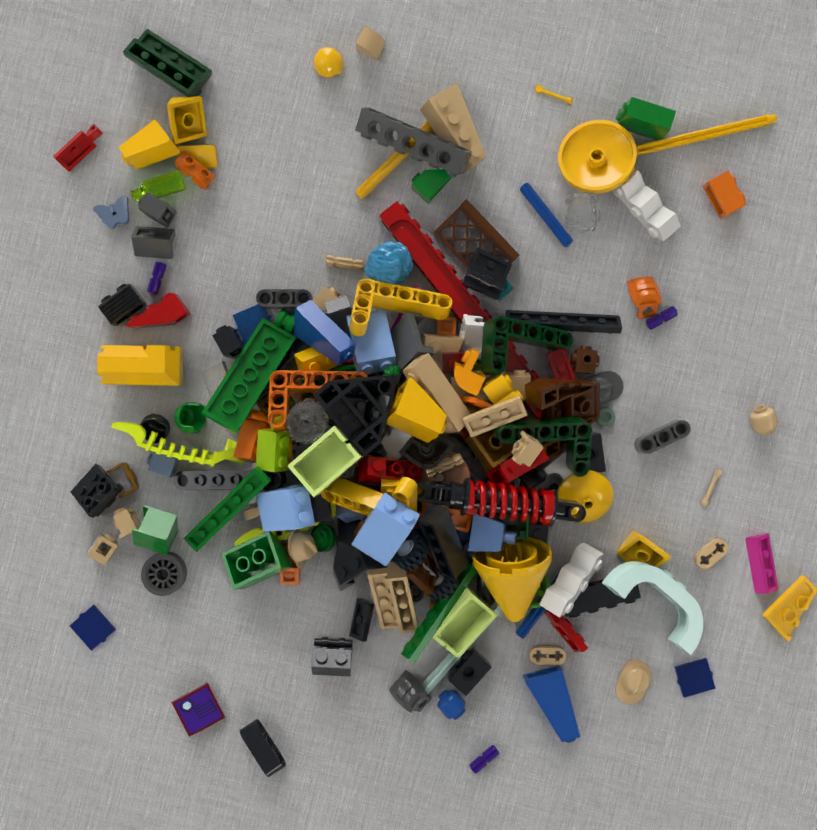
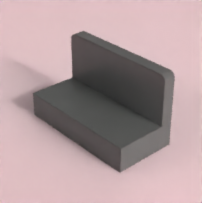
M136 226L131 236L134 255L172 259V242L175 237V230Z

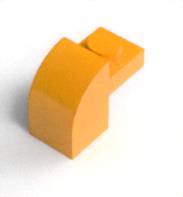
M471 347L470 351L466 350L462 357L463 365L455 362L454 376L459 387L477 396L485 380V375L472 369L478 358L479 350Z

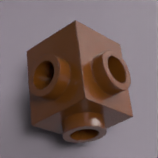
M580 346V349L574 350V353L571 354L570 363L573 364V372L595 374L600 357L597 355V350H592L591 346Z

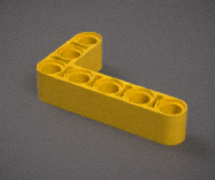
M362 279L357 284L349 330L355 336L366 334L371 307L401 313L414 312L422 314L423 317L444 320L448 318L453 302L451 297L445 294Z
M339 477L322 491L320 495L328 502L368 516L383 493ZM403 477L392 493V497L417 512L418 486L413 479Z

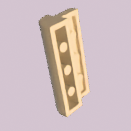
M389 562L387 568L368 569L367 576L381 630L399 628L400 634L415 632L419 625L408 576L406 575L407 571L401 569L394 562Z

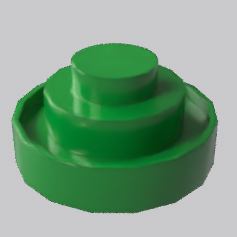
M328 524L315 526L310 534L314 538L317 552L331 551L336 543V532Z

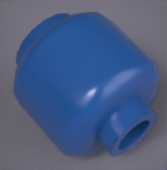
M444 690L438 696L440 700L437 703V707L447 719L456 720L463 715L466 710V702L456 690Z

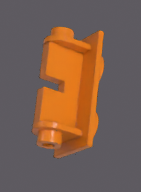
M186 151L175 160L174 165L177 166L176 169L180 170L187 177L193 176L191 180L201 189L204 188L206 190L216 178L213 173Z

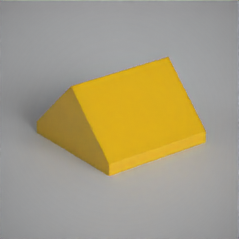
M172 97L167 103L173 143L176 145L207 136L202 97Z
M634 530L631 531L616 553L626 562L640 561L657 568L671 558L669 554Z

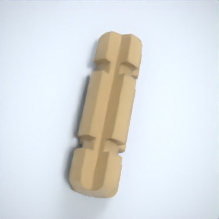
M327 255L326 258L327 266L334 267L336 265L339 268L363 270L364 262L362 260L356 259L354 261L352 258L340 256L336 258L333 255Z
M457 453L451 459L448 457L436 462L434 466H427L425 468L427 476L431 478L436 476V473L440 474L454 468V465L459 466L463 464L461 454Z

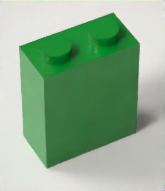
M631 97L619 109L616 120L619 125L629 132L654 140H661L671 130L676 111Z

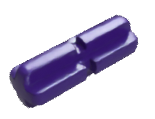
M158 261L155 262L151 274L153 277L150 278L147 287L148 293L158 294L162 282L160 279H163L166 264Z
M671 306L660 312V315L656 314L645 321L646 326L652 330L663 324V321L671 320L678 315L677 309Z
M491 745L482 753L483 756L477 757L470 764V768L475 774L481 771L487 765V762L490 763L499 755V750L494 745Z

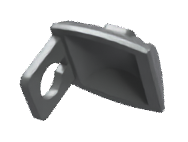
M407 670L389 688L394 699L410 713L412 711H422L432 699L430 695H427L426 690L418 679Z

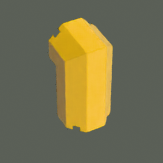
M101 345L100 349L104 350L99 352L97 356L98 376L103 377V380H100V384L183 386V347L175 346V348H170V346Z

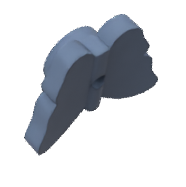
M121 196L115 204H110L109 207L97 205L93 208V211L98 214L107 227L114 229L117 224H127L129 222V199L126 196Z

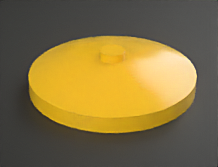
M592 120L578 125L565 136L558 152L559 169L565 181L573 188L591 194L605 193L621 186L632 174L637 159V148L632 135L623 126L608 120Z

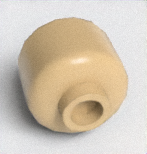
M765 405L755 407L749 416L753 430L761 435L773 433L779 424L774 409Z

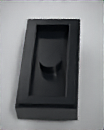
M357 598L349 636L362 642L367 641L374 603Z

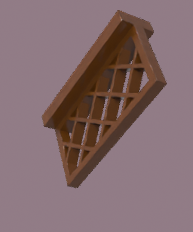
M467 199L434 231L439 239L467 268L469 267L468 255H474V252H468V241H480L479 249L481 250L482 241H490L493 244V252L488 253L494 256L504 255L509 263H512L520 256ZM462 211L467 216L466 225H455V217ZM445 227H453V238H444L440 232ZM455 227H466V238H455ZM469 227H477L480 230V239L468 238ZM482 233L487 237V239H482ZM455 241H466V252H457L455 250ZM495 247H496L501 253H496V252H495ZM460 254H466V260Z

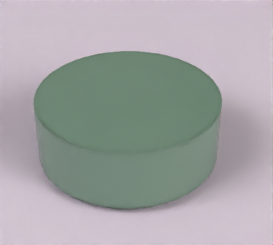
M608 407L600 408V417L596 422L601 426H610L615 420L614 411Z

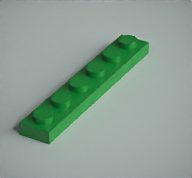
M259 466L254 468L183 539L198 552L271 479Z
M467 559L468 564L458 576L459 583H456L458 585L457 589H453L454 594L449 593V598L444 596V600H437L433 608L427 612L422 624L416 628L411 640L405 644L401 655L413 663L417 661L477 572L472 560Z

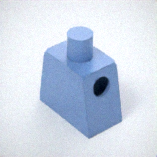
M477 512V514L473 515L468 551L500 552L503 549L504 543L515 545L517 533L506 531V521L495 517L490 518L487 514L479 517Z

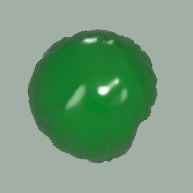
M197 402L181 404L175 410L173 417L177 427L188 434L200 432L206 423V417L202 415V411L205 408L204 405Z

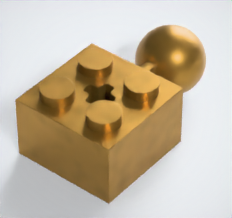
M466 403L465 405L471 414L483 410L471 403ZM493 429L465 439V442L486 472L513 455L511 451L515 443H502L494 435ZM504 429L501 432V435H504L507 432V429Z

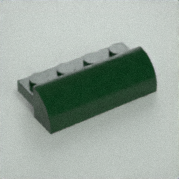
M146 29L138 39L134 38L123 51L126 58L187 97L199 96L202 93L201 88L212 75L211 69L149 29Z

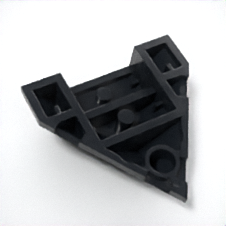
M401 374L328 381L313 393L323 410L363 457L369 454L381 442L383 429L387 423Z
M337 517L333 575L340 591L354 584V578L363 574L368 569L383 566L380 562L361 550H356V547L351 545L355 539L354 530L361 522L360 519L345 523Z

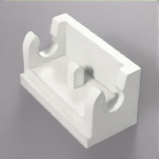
M463 314L459 337L463 338L464 341L460 350L470 351L471 347L479 350L478 358H481L483 317Z

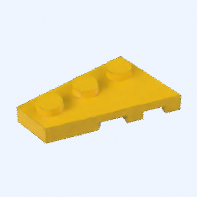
M801 575L762 614L787 642H790L792 638L791 633L801 622L799 618L803 611L808 609L817 592V588L807 577Z

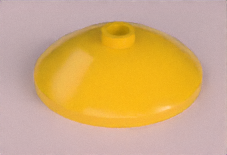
M591 470L582 477H578L575 474L569 475L557 489L559 499L575 500L586 509L585 518L575 523H590L598 520L608 512L614 498L613 488L609 480L601 473ZM573 508L571 515L577 514L579 508Z

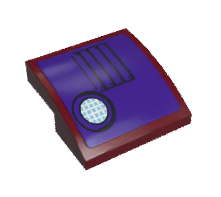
M208 683L171 702L189 737L225 718Z

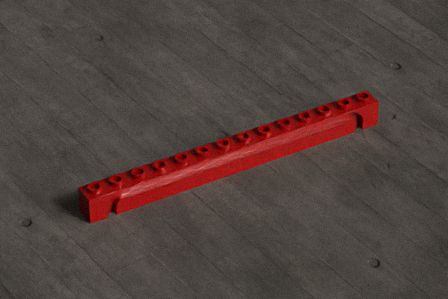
M396 201L379 214L380 221L394 239L408 248L413 263L435 291L451 297L453 303L450 310L461 324L463 314L481 316L484 323L492 319L491 314L479 306L481 302L475 294L471 295L467 290L468 287L461 285L463 279L459 280L457 278L455 268L451 264H446L443 260L445 258L443 253L439 249L435 250L431 245L433 243L432 239L428 234L424 235L420 231V224L415 218L412 220L408 214L410 212L403 203L400 205ZM508 341L505 371L526 370V373H529L531 376V381L540 378L533 369L530 371L526 364L528 362L524 356L516 353L514 350L516 346L513 342ZM524 400L523 403L536 419L541 418V409L526 403V400Z

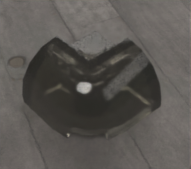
M441 434L429 443L416 437H411L399 453L414 465L422 469H431L441 464L455 445Z

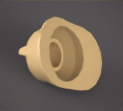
M298 529L290 532L288 537L289 554L297 567L302 569L305 566L306 560L312 558L317 553V547L312 535L301 533Z
M631 660L624 665L615 688L616 696L623 703L636 704L644 697L651 681V671L646 663L641 660Z

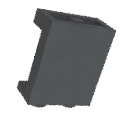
M406 312L390 331L396 354V366L400 367L399 373L404 374L402 370L417 356L429 353L432 357L435 354L433 347L422 345L417 327L423 319L422 314Z

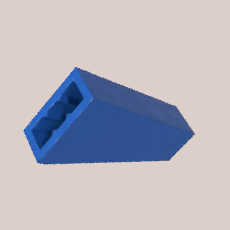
M309 300L295 308L294 335L337 365L345 361L348 362L354 357L356 343L313 301Z
M557 665L524 674L523 678L561 742L570 743L579 738L577 722L561 667Z

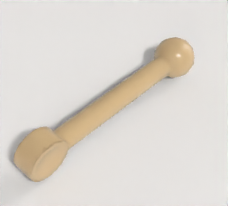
M717 469L715 471V476L707 491V494L705 498L701 500V504L703 506H707L709 503L708 499L710 497V494L715 486L718 477L722 473V470Z

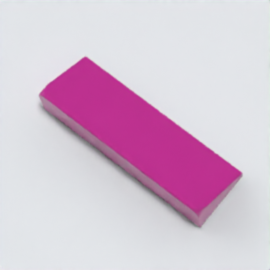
M769 533L746 537L755 593L768 594L778 590Z

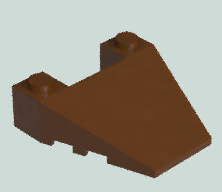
M538 378L525 384L526 403L541 409V418L581 417L591 425L600 417V383L597 381ZM564 426L560 427L559 432L564 429ZM543 427L539 433H542L545 430V427ZM567 440L540 443L543 445V449L549 459L563 451L562 447L567 443Z

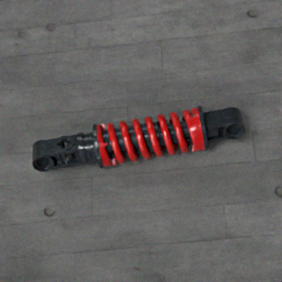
M465 478L463 484L456 483V481H450V484L439 481L414 480L417 486L423 487L422 493L417 495L418 502L447 505L448 509H453V507L459 508L461 516H472L473 513L477 514L478 510L479 517H483L485 512H488V516L494 518L495 514L499 513L501 520H504L506 514H508L509 519L515 521L517 513H519L520 521L526 522L528 514H530V522L532 524H535L538 517H540L541 524L547 527H552L555 519L580 522L586 516V509L575 500L559 499L555 489L548 491L539 489L537 491L533 487L526 489L524 486H519L516 488L510 484L505 487L502 483H498L495 486L493 482L484 484L480 480L474 484L470 478ZM578 507L577 514L571 515V510Z

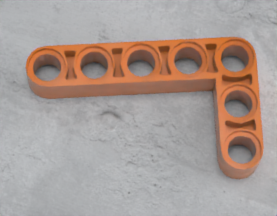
M275 371L270 376L268 421L274 430H285L289 423L290 393L316 392L322 387L315 385V381L319 378L324 379L325 383H327L328 381L340 378H364L367 375L360 371ZM278 378L285 379L282 385L275 384ZM298 378L305 379L304 384L300 386L296 385L295 381ZM283 397L284 402L281 405L274 404L276 398ZM276 417H283V422L281 424H274V419Z

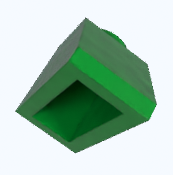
M445 169L424 170L421 174L418 172L413 177L411 189L429 204L453 176L446 174Z

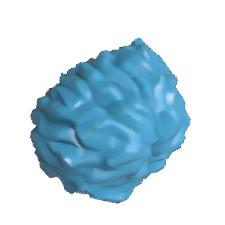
M385 241L384 244L372 250L364 272L368 278L375 281L395 285L401 284L411 275L413 268L410 252H408V248L402 243Z

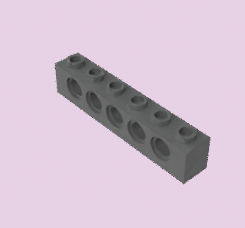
M370 107L361 109L355 131L361 133L363 138L369 140L372 138L376 139L379 145L385 147L392 146L395 148L394 151L400 154L408 153L416 161L422 162L424 160L429 162L428 165L430 167L445 169L446 174L454 177L464 174L472 153L469 149ZM377 123L381 126L380 133L376 130ZM394 130L398 133L397 140L393 138ZM411 138L415 140L414 148L410 145ZM428 145H430L433 150L431 155L427 153ZM446 152L450 155V161L448 163L444 160V154Z

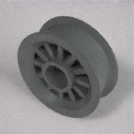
M169 552L168 555L157 553L151 556L144 563L141 570L143 585L149 592L158 596H167L174 593L184 584L187 577L185 562L179 555L173 552ZM161 569H165L168 572L167 578L161 576Z

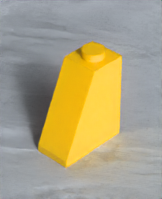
M155 119L118 147L123 153L120 156L128 166L132 164L136 170L180 153V150Z

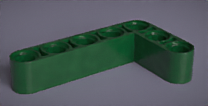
M505 316L489 319L483 326L481 371L487 376L505 371L508 341L556 351L569 348L573 343V337L570 332Z
M581 417L518 419L493 429L494 435L502 443L506 444L516 443L522 438L520 432L523 428H526L525 432L539 442L567 440V468L578 477L585 476L589 472L592 427ZM564 426V429L559 432L560 427ZM545 427V430L539 433L541 428ZM504 429H507V432L504 435H501V432Z

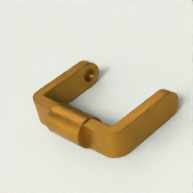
M125 462L106 471L108 474L123 466L126 476L132 483L134 488L119 495L120 498L139 488L136 481L137 477Z

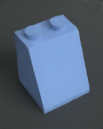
M385 309L371 311L367 332L363 336H355L350 332L351 315H347V335L356 343L353 357L356 371L369 375L383 372L389 365L396 366V354Z
M292 484L262 491L256 495L263 532L296 530L315 525L309 491L304 485Z
M384 493L368 515L351 545L384 566H387L412 531L420 514L387 493Z

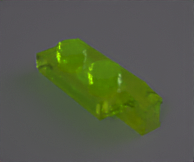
M176 170L144 180L139 184L140 188L132 190L130 193L134 201H139L147 192L157 198H162L184 191L186 187L180 170Z

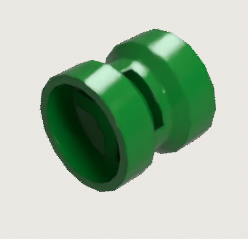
M282 308L275 319L274 325L283 327L288 333L292 334L294 332L295 314L289 315V311Z

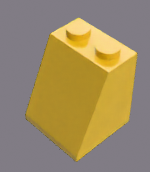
M409 377L397 391L386 424L429 443L431 440L436 439L439 434L444 433L447 423H445L447 415L419 384Z

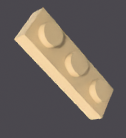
M519 395L465 416L463 421L470 436L474 437L528 416Z

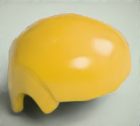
M325 47L320 49L313 59L314 69L322 77L332 78L343 71V57L334 48Z

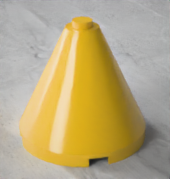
M528 537V540H516L515 545L504 543L503 549L500 552L474 551V554H472V562L505 617L511 622H519L525 617L552 561L549 545L532 537Z

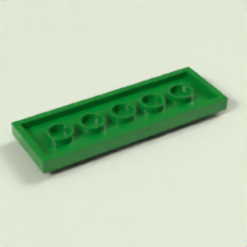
M262 318L203 409L202 415L237 434L270 382L271 374L277 371L295 342L296 337Z

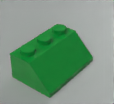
M267 531L221 553L233 590L246 589L292 568L286 548L271 531Z

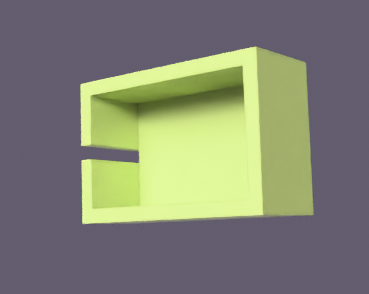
M333 426L288 465L289 469L313 497L318 496L363 457L352 443H346L349 439L338 426Z
M466 587L432 638L459 658L495 619L497 614L489 604Z

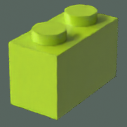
M274 429L258 430L256 467L259 466L261 470L269 472L287 471L289 431H276Z

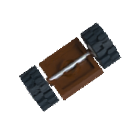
M410 532L391 560L401 569L407 571L406 575L435 600H444V596L449 598V593L453 595V589H457L458 585L456 583H459V579L454 580L440 575L428 544L416 532Z

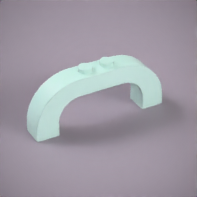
M640 561L626 562L613 569L602 584L615 595L625 599L634 586L641 582H648L676 607L678 622L668 640L680 650L691 655L702 636L703 615L698 602L686 591L687 587L681 582L673 580L674 576L667 570L663 571Z

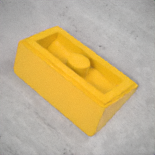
M215 145L177 146L180 150L177 158L186 151L205 168H218L217 148Z

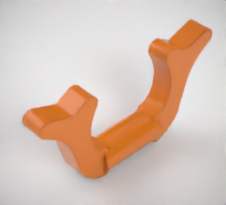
M458 395L465 405L466 403H471L482 409L493 406L491 403L477 397Z

